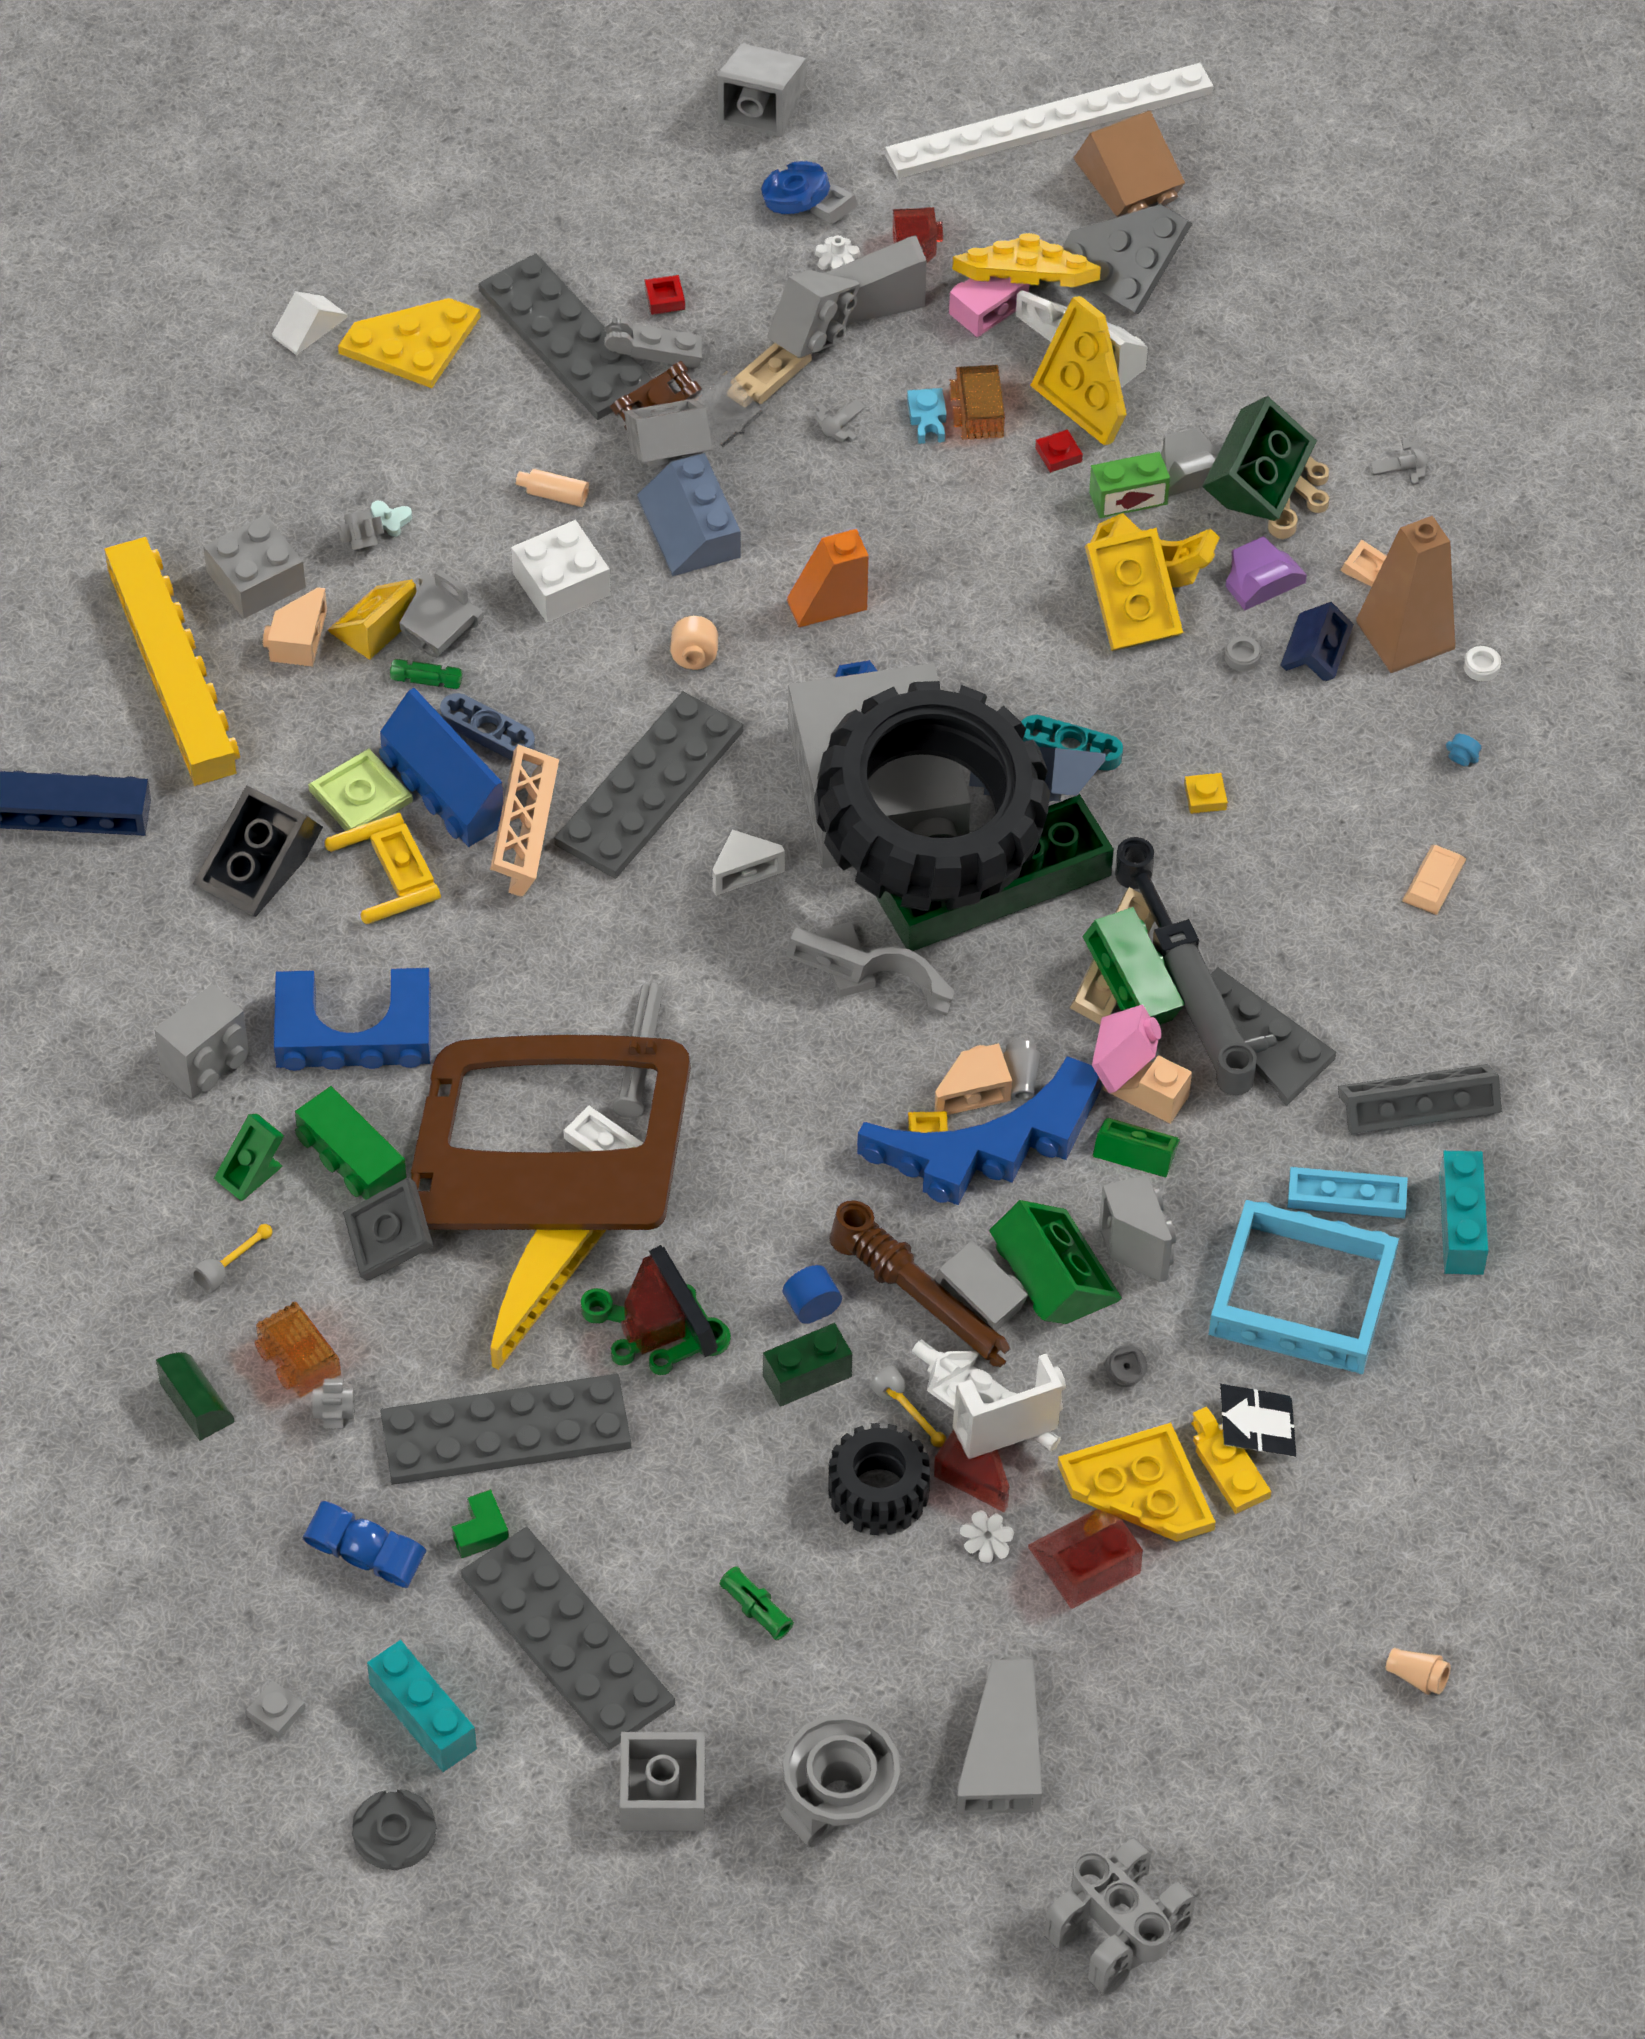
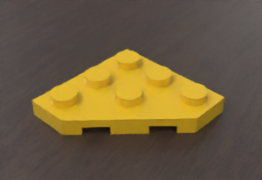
M1032 233L1021 234L1019 238L1010 241H996L992 246L985 248H971L967 253L953 256L952 270L975 281H990V276L995 278L1011 277V283L1039 285L1040 279L1049 282L1060 281V286L1077 287L1100 280L1101 270L1100 266L1087 261L1085 256L1063 250L1061 245L1045 242L1040 239V236Z
M1072 297L1030 386L1100 443L1109 445L1114 441L1127 414L1107 320L1102 312L1083 297Z
M446 298L356 321L339 343L338 352L343 356L433 388L480 319V309L451 298Z
M1172 1423L1058 1456L1057 1465L1073 1499L1176 1542L1215 1530L1216 1522Z

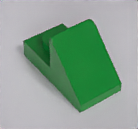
M248 1114L213 1179L240 1201H243L283 1167L273 1156L284 1135L259 1114Z

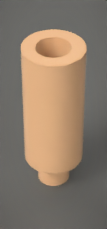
M532 469L530 474L519 471L516 477V485L526 487L527 494L579 507L584 506L588 497L589 482L537 469Z

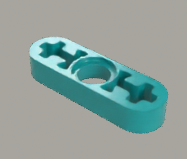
M1030 715L1021 721L1026 727L1023 738L1024 742L1033 739L1038 747L1069 749L1064 747L1061 741L1066 738H1074L1081 745L1069 750L1087 751V743L1092 744L1090 752L1103 753L1105 749L1112 750L1105 757V762L1099 770L1110 771L1116 769L1122 762L1123 744L1113 735L1042 715ZM1035 729L1041 730L1037 736L1030 735ZM1052 733H1055L1054 742H1050Z

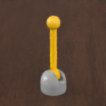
M261 1224L257 1228L256 1234L221 1261L212 1258L200 1261L191 1268V1276L194 1282L206 1293H212L223 1283L225 1267L261 1239L270 1238L273 1233L272 1227L268 1224Z
M888 1366L879 1372L870 1383L869 1387L883 1400H898L929 1434L932 1445L937 1448L943 1447L947 1441L945 1434L937 1432L903 1395L905 1380L894 1366Z

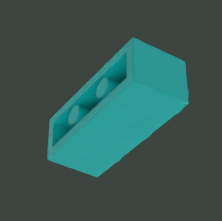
M1444 1150L1439 1172L1444 1274L1484 1275L1488 1256V1233L1483 1151Z
M401 1639L367 1662L370 1686L442 1772H445L477 1750L475 1727Z

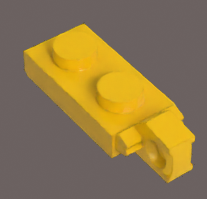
M1206 1406L1193 1412V1422L1191 1424L1198 1433V1435L1193 1436V1441L1196 1445L1195 1452L1233 1512L1237 1514L1270 1499L1271 1490L1245 1449L1224 1445L1223 1424L1218 1425L1216 1418Z

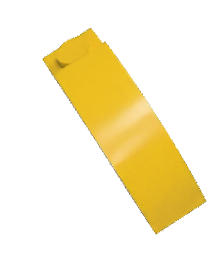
M1121 513L1099 523L1090 543L1142 530L1125 514ZM1211 528L1180 541L1160 539L1172 588L1193 584L1199 570L1208 566L1215 556L1214 550L1220 537Z

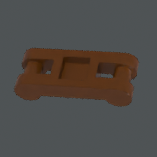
M679 361L638 389L617 399L611 404L610 408L616 416L620 415L625 422L624 411L632 410V407L635 405L638 408L688 400L697 396L703 389L697 381L690 379L686 373L688 368L683 361ZM674 381L681 389L676 394L669 387V384Z

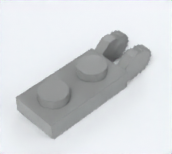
M613 317L606 320L605 346L609 351H616L617 353L630 355V357L669 364L683 361L686 367L692 368L700 366L702 359L701 335L666 330L654 326L632 325L626 318L618 319V317Z

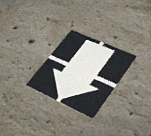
M1220 1384L1224 1445L1296 1457L1291 1396Z

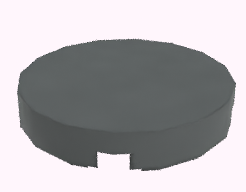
M397 1789V1792L388 1793L385 1790L373 1794L362 1802L353 1818L352 1836L356 1850L366 1862L380 1869L400 1870L414 1866L427 1856L435 1843L437 1827L432 1808L421 1796L408 1790Z

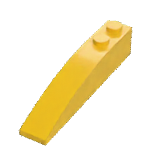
M536 1230L511 1277L498 1314L490 1346L492 1367L497 1370L501 1368L606 1230Z

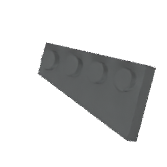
M1217 967L1211 973V976L1243 1040L1246 1041L1262 1035H1275L1277 1040L1275 1046L1256 1053V1068L1258 1069L1257 1073L1266 1083L1272 1085L1278 1092V1097L1287 1106L1335 1060L1336 1051Z

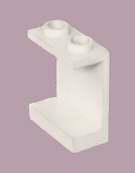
M1047 1354L1040 1355L1038 1358L1035 1388L984 1405L972 1379L956 1385L953 1429L968 1459L1058 1429L1059 1413L1063 1411L1062 1390H1065L1066 1384L1060 1368L1052 1366Z

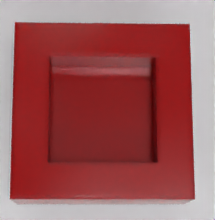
M679 275L644 280L651 315L685 310V298Z
M1068 429L1035 441V449L1050 473L1081 463L1083 460V453Z

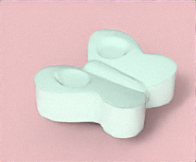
M378 500L371 504L372 517L380 516L383 529L392 537L400 535L401 527L412 519V510L408 506L390 509L387 504Z

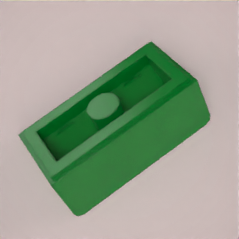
M1106 1118L1097 1133L1093 1157L1166 1178L1180 1139Z

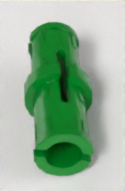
M738 1566L731 1568L723 1575L719 1582L720 1586L742 1606V1612L748 1618L754 1617L771 1634L772 1638L779 1640L791 1630L794 1624L793 1620L790 1617L788 1618L771 1601V1594L765 1588L759 1589Z

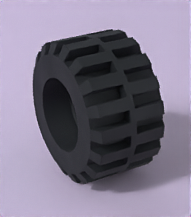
M871 1423V1429L867 1430L863 1426L854 1428L853 1436L846 1433L841 1437V1445L834 1446L832 1458L829 1459L828 1495L831 1499L832 1509L835 1513L840 1511V1520L843 1523L848 1524L852 1520L854 1530L862 1532L863 1528L867 1527L870 1528V1535L879 1536V1529H886L887 1535L896 1533L897 1525H901L905 1530L911 1526L912 1517L916 1520L920 1518L923 1514V1507L927 1506L929 1500L931 1469L929 1467L930 1459L928 1453L923 1452L924 1445L919 1439L912 1441V1433L906 1429L900 1433L897 1432L896 1425L888 1424L887 1428H880V1423ZM882 1469L894 1473L900 1480L889 1487L875 1488L864 1484L858 1477L867 1471Z

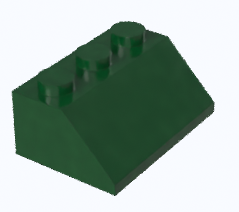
M1266 396L1240 409L1202 487L1226 509L1276 521L1280 518L1317 440L1269 396Z

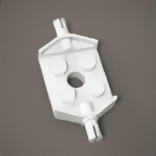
M924 1340L918 1341L912 1350L913 1355H916L930 1365L927 1370L930 1372L927 1391L953 1410L955 1406L956 1385L972 1379L984 1405L1016 1394L994 1381L987 1372L974 1367L979 1354L976 1351L938 1352L925 1343ZM1051 1431L1026 1439L1027 1442L1035 1439L1049 1449L1050 1452L1055 1450L1061 1441V1437Z

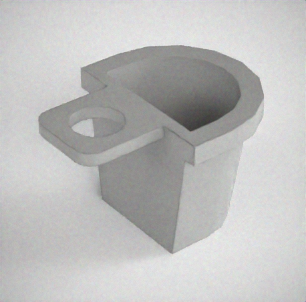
M437 570L434 577L424 571L419 577L420 587L400 621V629L402 634L415 647L432 657H439L469 627L477 628L482 622L484 614L481 609L468 601L467 589L461 583L441 570Z

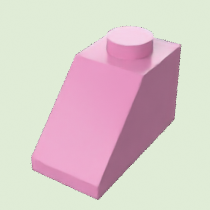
M990 276V281H975L969 278L965 282L958 283L950 291L949 314L976 337H979L1016 312L1017 293L1021 290L1029 292V284L1011 283V277L995 278Z
M1143 1004L1102 1017L1092 1067L1109 1094L1121 1088L1156 1055L1158 1040L1161 1038V1029L1158 1021L1154 1017H1150Z

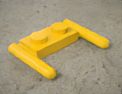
M400 812L325 839V848L330 852L370 839L398 898L362 910L360 917L363 923L370 924L441 899L440 890L434 883V878Z

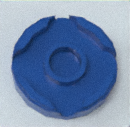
M798 161L787 164L788 169L779 172V169L771 172L764 180L761 188L766 207L771 211L780 214H796L809 210L819 204L828 195L830 183L827 173L824 172L821 165L809 161Z

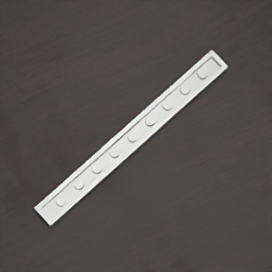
M1201 63L887 146L885 147V156L897 179L1137 115L1148 110L1151 111L1213 94V84Z

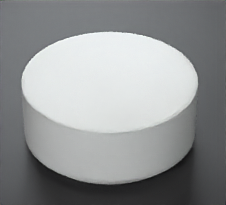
M1477 646L1466 653L1464 671L1470 678L1477 681H1490L1499 674L1501 658L1494 649L1486 646Z

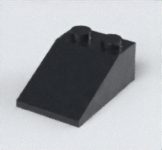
M246 785L193 885L256 917L306 860L323 826L307 815Z

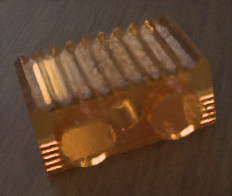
M998 364L956 367L955 379H949L950 400H957V406H952L953 427H960L962 440L1003 438L1005 413Z
M292 1302L290 1306L286 1305L284 1309H279L277 1313H272L270 1317H266L263 1321H259L256 1324L258 1339L254 1341L256 1349L264 1361L272 1360L276 1365L277 1377L286 1390L293 1388L297 1395L302 1398L312 1392L313 1389L321 1387L324 1379H334L341 1375L339 1357L297 1302Z

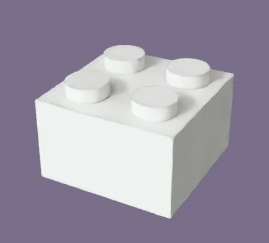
M576 520L511 547L513 574L546 623L611 595L610 569Z

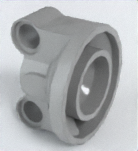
M851 1714L825 1715L804 1725L789 1741L783 1758L785 1806L781 1811V1818L807 1847L812 1848L820 1843L819 1838L822 1840L826 1839L833 1832L835 1826L860 1824L880 1814L894 1798L901 1778L899 1752L888 1733L871 1720ZM844 1780L853 1784L857 1789L847 1793H836L827 1790L826 1787L834 1781Z

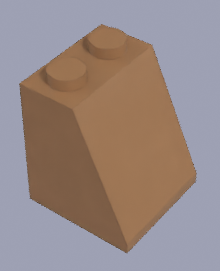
M1150 110L1091 132L1074 156L1075 162L1116 217L1146 209L1148 205L1156 202L1166 205L1178 198L1177 193L1185 184Z

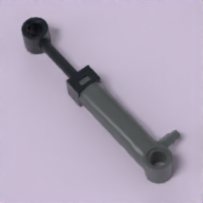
M1127 838L1117 848L1116 880L1126 888L1130 887L1140 890L1158 926V929H1154L1153 945L1156 951L1162 955L1165 968L1176 986L1191 1022L1216 1070L1218 1087L1227 1094L1242 1095L1253 1087L1257 1061L1256 1053L1277 1044L1276 1037L1270 1034L1246 1041L1243 1040L1198 949L1199 938L1190 920L1172 923L1151 880L1154 864L1153 846L1144 838Z

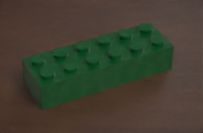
M1079 794L1048 806V814L1042 835L1032 860L1022 865L1019 877L1001 892L990 896L984 890L982 891L979 903L948 911L945 902H931L929 910L922 911L900 907L902 898L888 892H884L881 899L876 898L905 948L915 951L1112 876L1114 848Z

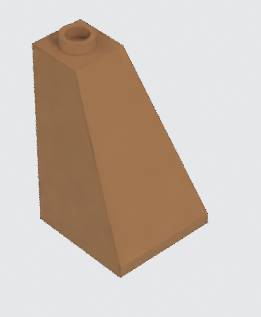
M1433 515L1400 527L1356 619L1357 624L1390 673L1455 649L1451 543Z

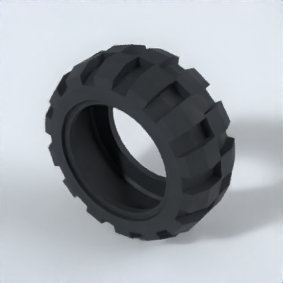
M940 681L913 682L909 684L908 692L898 694L895 687H891L864 700L861 712L855 709L847 713L831 733L829 746L822 754L817 776L818 782L814 796L816 823L823 832H826L824 844L838 866L843 871L853 866L857 870L855 882L879 899H881L884 892H888L902 898L900 907L928 911L931 902H945L947 911L976 904L980 901L982 891L985 890L990 896L1001 892L1019 877L1022 865L1032 860L1048 814L1050 790L1045 783L1048 770L1036 742L1033 739L1023 741L1026 731L1023 723L1004 705L998 711L986 705L987 696L985 693L961 685L959 693L940 690ZM911 755L943 757L964 766L979 778L992 798L996 814L979 829L962 836L932 838L918 835L900 827L882 812L870 792L868 779L880 767L901 757Z

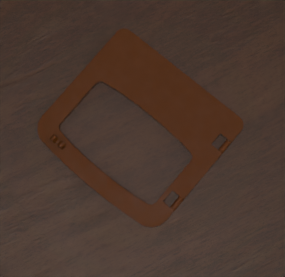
M613 1035L492 1037L460 1040L446 1046L437 1054L433 1063L429 1093L426 1096L411 1169V1179L416 1182L417 1190H419L421 1179H432L430 1191H418L428 1229L652 1230L660 1227L664 1223L667 1214L691 1071L690 1057L685 1047L671 1039ZM527 1065H606L646 1068L657 1071L645 1142L638 1147L582 1152H504L450 1146L463 1078L471 1070ZM440 1084H451L449 1096H438Z

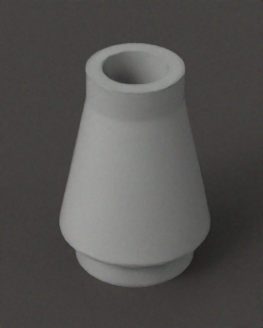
M1026 1040L1010 1042L1007 1044L1003 1056L1012 1079L1011 1098L1032 1099L1034 1097V1086L1041 1053L1037 1051V1045L1034 1042Z

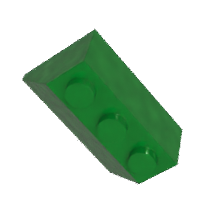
M1019 1200L989 1229L997 1243L996 1249L998 1253L1012 1267L1015 1272L1014 1277L1023 1285L1024 1290H1026L1034 1303L1033 1309L1042 1320L1068 1324L1117 1303L1122 1299L1067 1209Z

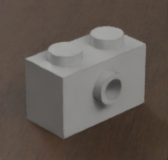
M972 1240L938 1269L934 1279L995 1331H998L1022 1309L1028 1296L1021 1282L1013 1275H1007L996 1264L994 1256L987 1249L979 1248Z

